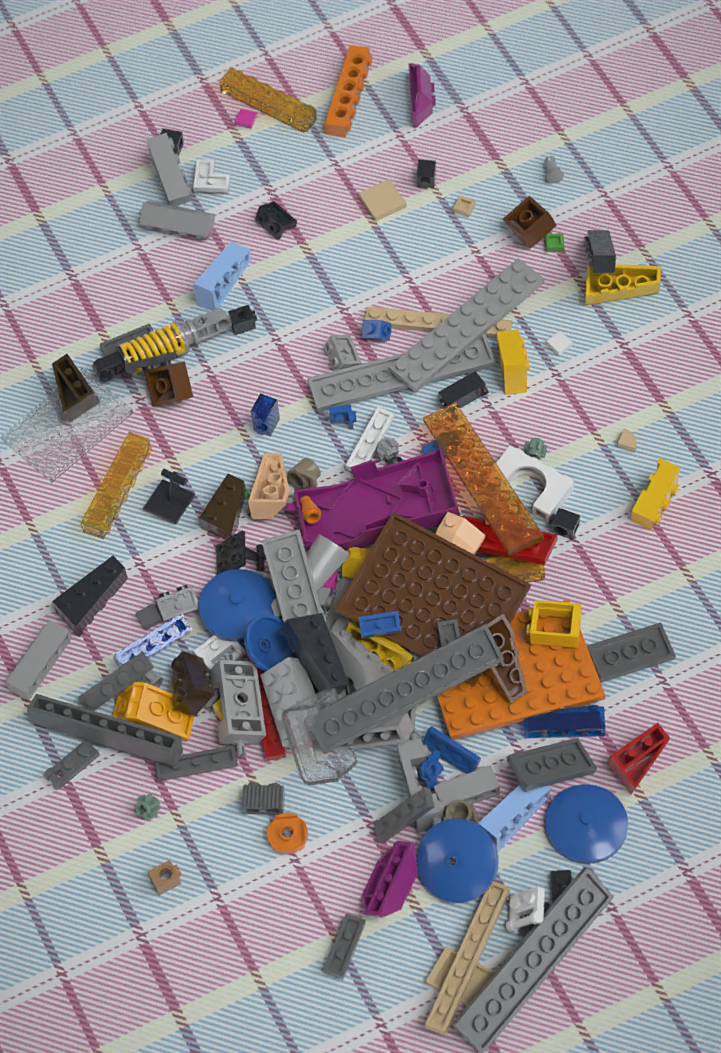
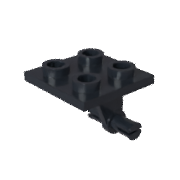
M164 468L161 471V476L170 479V482L162 479L143 509L176 525L194 499L195 493L180 487V484L183 486L187 484V478L180 476L176 471L171 472Z
M243 530L217 544V575L245 566L246 559L256 561L257 571H264L266 555L264 554L263 545H256V552L245 547V531Z

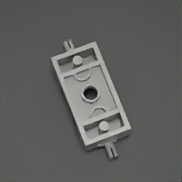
M228 654L224 656L225 660H219L210 670L212 687L220 688L223 719L217 725L219 741L223 744L236 745L238 757L246 756V744L257 745L266 736L257 666L249 661H233V655ZM237 695L242 696L245 699V703H241L237 699Z
M417 733L410 734V741L397 743L398 760L408 798L421 790V785H418L417 780L419 767L425 760H428L429 756L427 745L422 744L421 738L418 739ZM436 793L432 794L435 807L415 821L418 833L428 831L437 823L442 822L441 820H444L443 803L441 799H437Z

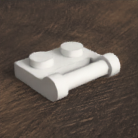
M212 636L193 651L194 655L203 658L209 671L214 666L213 662L231 648L235 650L232 653L233 661L247 655L238 642L226 641L216 636Z
M537 886L510 896L509 920L506 922V928L509 932H515L520 927L532 923L539 924L543 921L545 888ZM531 913L529 916L520 918V916Z

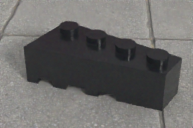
M113 555L52 601L55 612L78 637L82 635L85 627L92 623L95 615L106 606V602L110 597H113L126 582L128 576L125 567Z
M318 613L287 619L279 631L289 641L288 645L291 650H295L299 656V662L310 673L309 677L322 697L341 694L349 685L323 614Z

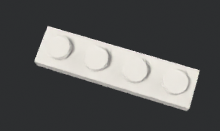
M377 407L345 465L346 470L351 471L350 467L372 460L377 451L376 445L387 433L395 418V413Z

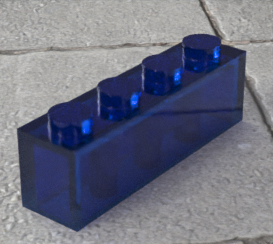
M181 613L115 653L113 659L118 667H120L141 651L148 658H151L189 635L192 629Z
M598 705L561 708L524 718L523 721L524 739L605 736L606 729L604 706Z

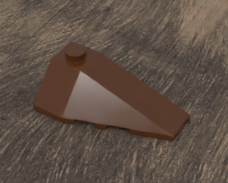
M504 613L477 625L473 629L487 624L504 660L486 669V671L508 702L512 703L525 695L527 690L523 672L519 665L518 649L515 647L514 631Z

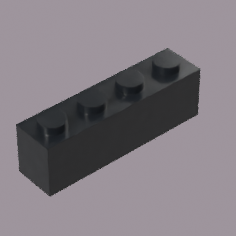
M587 230V236H584L585 253H587L588 265L592 267L593 273H615L616 253L609 230Z

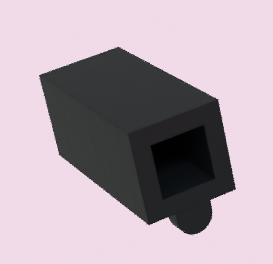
M474 371L439 391L437 403L448 415H452L455 411L472 401L487 395L489 391L486 388V383Z

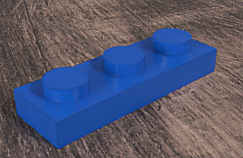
M433 726L427 730L422 744H426L428 749L440 751L442 758L467 774L477 769L481 757Z

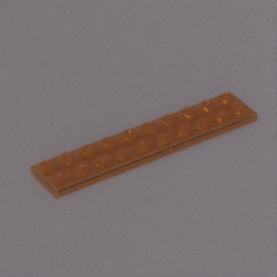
M454 403L423 417L426 427L441 447L442 452L507 553L512 555L543 541V533L458 404Z

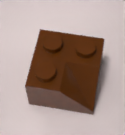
M530 195L503 218L508 227L529 249L557 226L550 213Z
M185 361L144 370L152 406L178 402L194 397Z

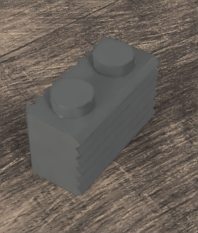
M256 782L243 785V814L279 815L284 813V786L278 783H270L267 786Z

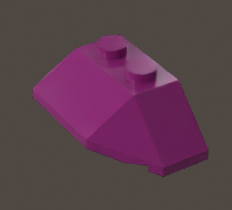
M409 63L413 128H417L433 113L436 99L435 95L432 96V93L435 92L434 82H431L430 74L420 64Z
M396 841L393 847L386 851L377 861L361 897L363 911L366 916L383 918L402 909L417 876L415 845L412 842Z

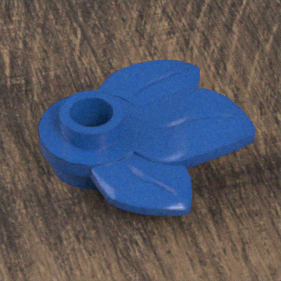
M438 750L433 751L428 760H425L419 767V774L425 780L426 787L430 788L431 791H434V786L438 783L436 777L444 771V767L439 762L441 752Z

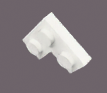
M197 159L193 190L194 192L229 193L230 174H214V160Z

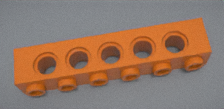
M349 45L325 120V135L346 138L347 132L351 131V119L355 118L356 115L355 106L359 105L360 91L363 92L364 78L367 79L368 65L372 64L373 56L370 55L369 47Z

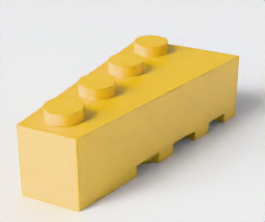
M616 264L615 273H593L592 267L587 265L585 306L659 293L661 266Z

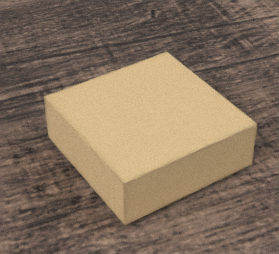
M460 195L453 207V212L469 218L476 206V201Z

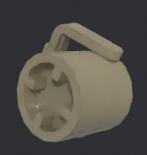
M303 458L287 473L289 481L296 490L306 489L308 486L309 488L317 487L316 479L321 475L317 464L309 458Z
M464 800L451 802L446 808V816L443 817L444 820L467 819L477 824L481 821L473 803L469 805Z

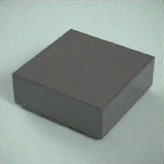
M153 604L136 612V616L145 630L162 622V618Z

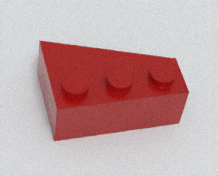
M656 723L616 751L607 761L609 767L631 795L671 739L659 723Z

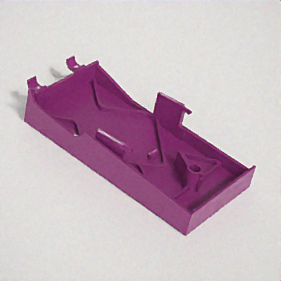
M439 446L437 451L380 468L376 466V463L381 462L380 459L363 462L350 467L355 479L337 485L294 489L296 500L293 503H286V509L291 512L298 510L304 534L302 536L303 544H306L309 550L320 534L345 551L352 547L363 548L373 545L393 512L425 529L440 525L448 512L461 517L441 447ZM304 496H309L321 510V518L316 523L310 524L303 519L300 499Z

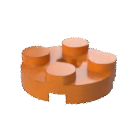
M294 813L279 814L268 825V842L277 853L292 854L304 849L308 839L307 825L304 820ZM289 829V831L293 833V835H290V837L288 838L282 836V833H285V830Z

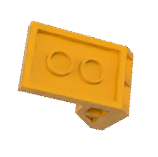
M134 682L119 692L112 714L116 718L180 736L181 740L185 742L190 738L195 717L194 715L174 709L172 693L145 682Z

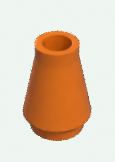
M309 496L302 497L300 504L303 519L310 524L318 522L321 518V510Z

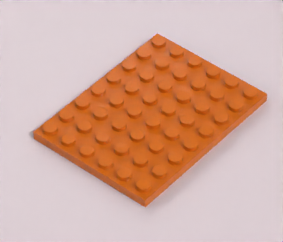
M568 599L560 602L570 603V600ZM529 610L516 613L510 626L514 631L515 647L518 649L519 665L523 672L527 693L514 702L509 703L488 672L484 670L475 686L463 681L437 695L436 697L450 738L455 740L605 700L606 695L581 629L578 648L530 644V636H527V625L532 622V619H529ZM539 615L537 631L570 634L572 618Z

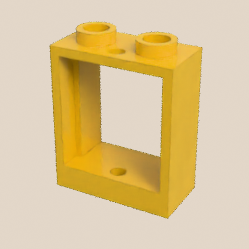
M534 600L533 608L530 607L529 619H532V622L527 625V636H530V644L578 648L582 604ZM539 615L572 618L570 634L537 631Z

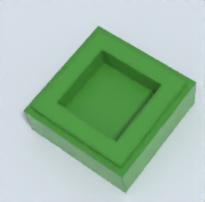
M563 233L547 234L545 236L546 252H563L565 250Z

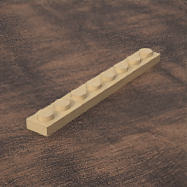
M367 306L365 320L390 322L392 324L391 328L431 332L451 314ZM501 319L485 333L486 337L497 338L496 332L511 330L512 320Z
M493 882L485 892L427 1019L426 1029L446 1036L510 893L509 886Z

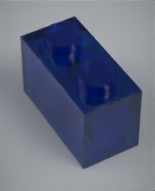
M261 393L251 409L253 429L258 434L271 437L280 420L277 399Z

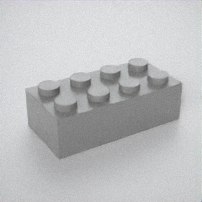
M288 657L260 676L282 746L299 749L316 739L305 717L319 711L320 707L308 670L301 665L300 659Z

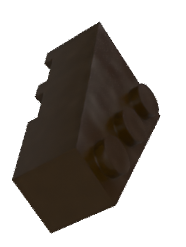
M68 354L52 363L63 414L70 423L99 404L100 400Z
M229 473L226 475L199 517L201 529L224 540L236 534L245 501L246 486L244 480Z
M182 651L177 658L173 659L171 664L173 669L174 709L196 716L215 695V691L210 689L211 680L206 677L208 671L203 658Z

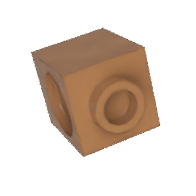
M170 860L148 871L150 880L159 896L181 884L179 878L182 876L177 864L173 866ZM165 874L171 875L169 879H162V876Z

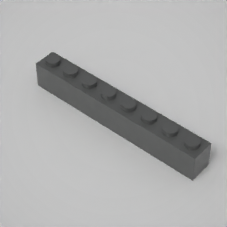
M36 694L27 708L32 724L174 767L183 753L180 736Z

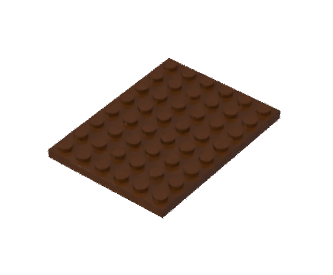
M393 512L335 608V612L359 624L358 617L398 611L401 633L381 636L397 643L412 654L422 657L441 647L437 622L457 619L460 636L504 613L510 624L528 594L531 584ZM482 672L464 682L475 686Z

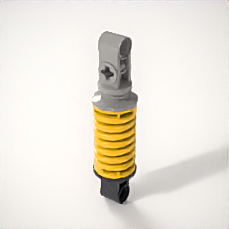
M216 308L204 315H199L192 320H186L182 325H179L175 320L163 326L162 330L158 328L155 332L151 331L149 335L144 334L142 337H137L136 340H130L129 343L125 342L121 345H116V352L95 360L92 368L100 381L108 382L125 374L122 371V366L125 363L174 352V354L176 352L178 356L189 353V346L193 343L196 345L204 339L227 331L231 327V320L221 308ZM142 367L137 368L134 373L127 374V376L130 378L132 375L142 372Z

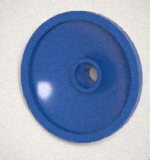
M262 614L253 618L248 623L244 635L248 656L263 671H268L288 657H294V653L288 645L289 641L279 631L284 621L271 614Z

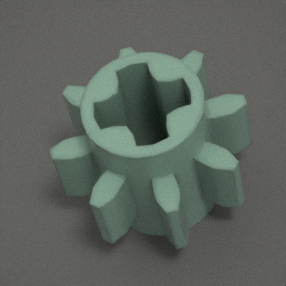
M531 438L530 442H525V454L540 460V457L545 458L547 445H544L542 439Z
M152 793L138 797L139 802L135 806L139 816L143 817L144 820L158 816L156 811L161 809L158 798L152 796Z

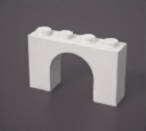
M510 445L486 475L485 488L501 496L510 483L520 476L538 478L544 484L545 489L533 504L532 515L549 524L552 514H556L558 508H561L572 494L574 481L569 476L558 473L553 467L544 465L537 458L530 457L521 449Z

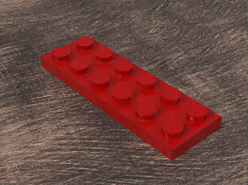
M461 516L485 535V539L477 552L545 565L558 540L557 534L512 525L485 524V520Z

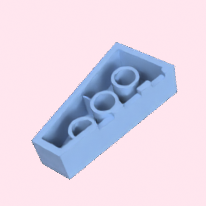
M230 242L224 248L220 255L194 283L197 305L211 311L221 306L250 263V249L234 242Z
M519 783L516 789L510 792L503 801L478 823L490 834L498 852L550 797L551 788L544 786L525 791L521 783Z

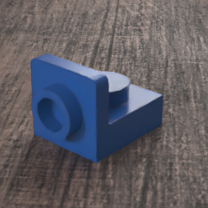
M351 404L329 407L330 423L349 421L350 430L354 429L353 423L357 422L356 411H352Z

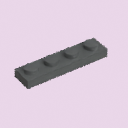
M141 651L78 698L86 709L94 711L152 670L154 665L146 654Z
M234 745L181 755L175 767L155 761L158 781L238 766Z
M422 788L374 823L378 842L385 843L435 807L430 788Z

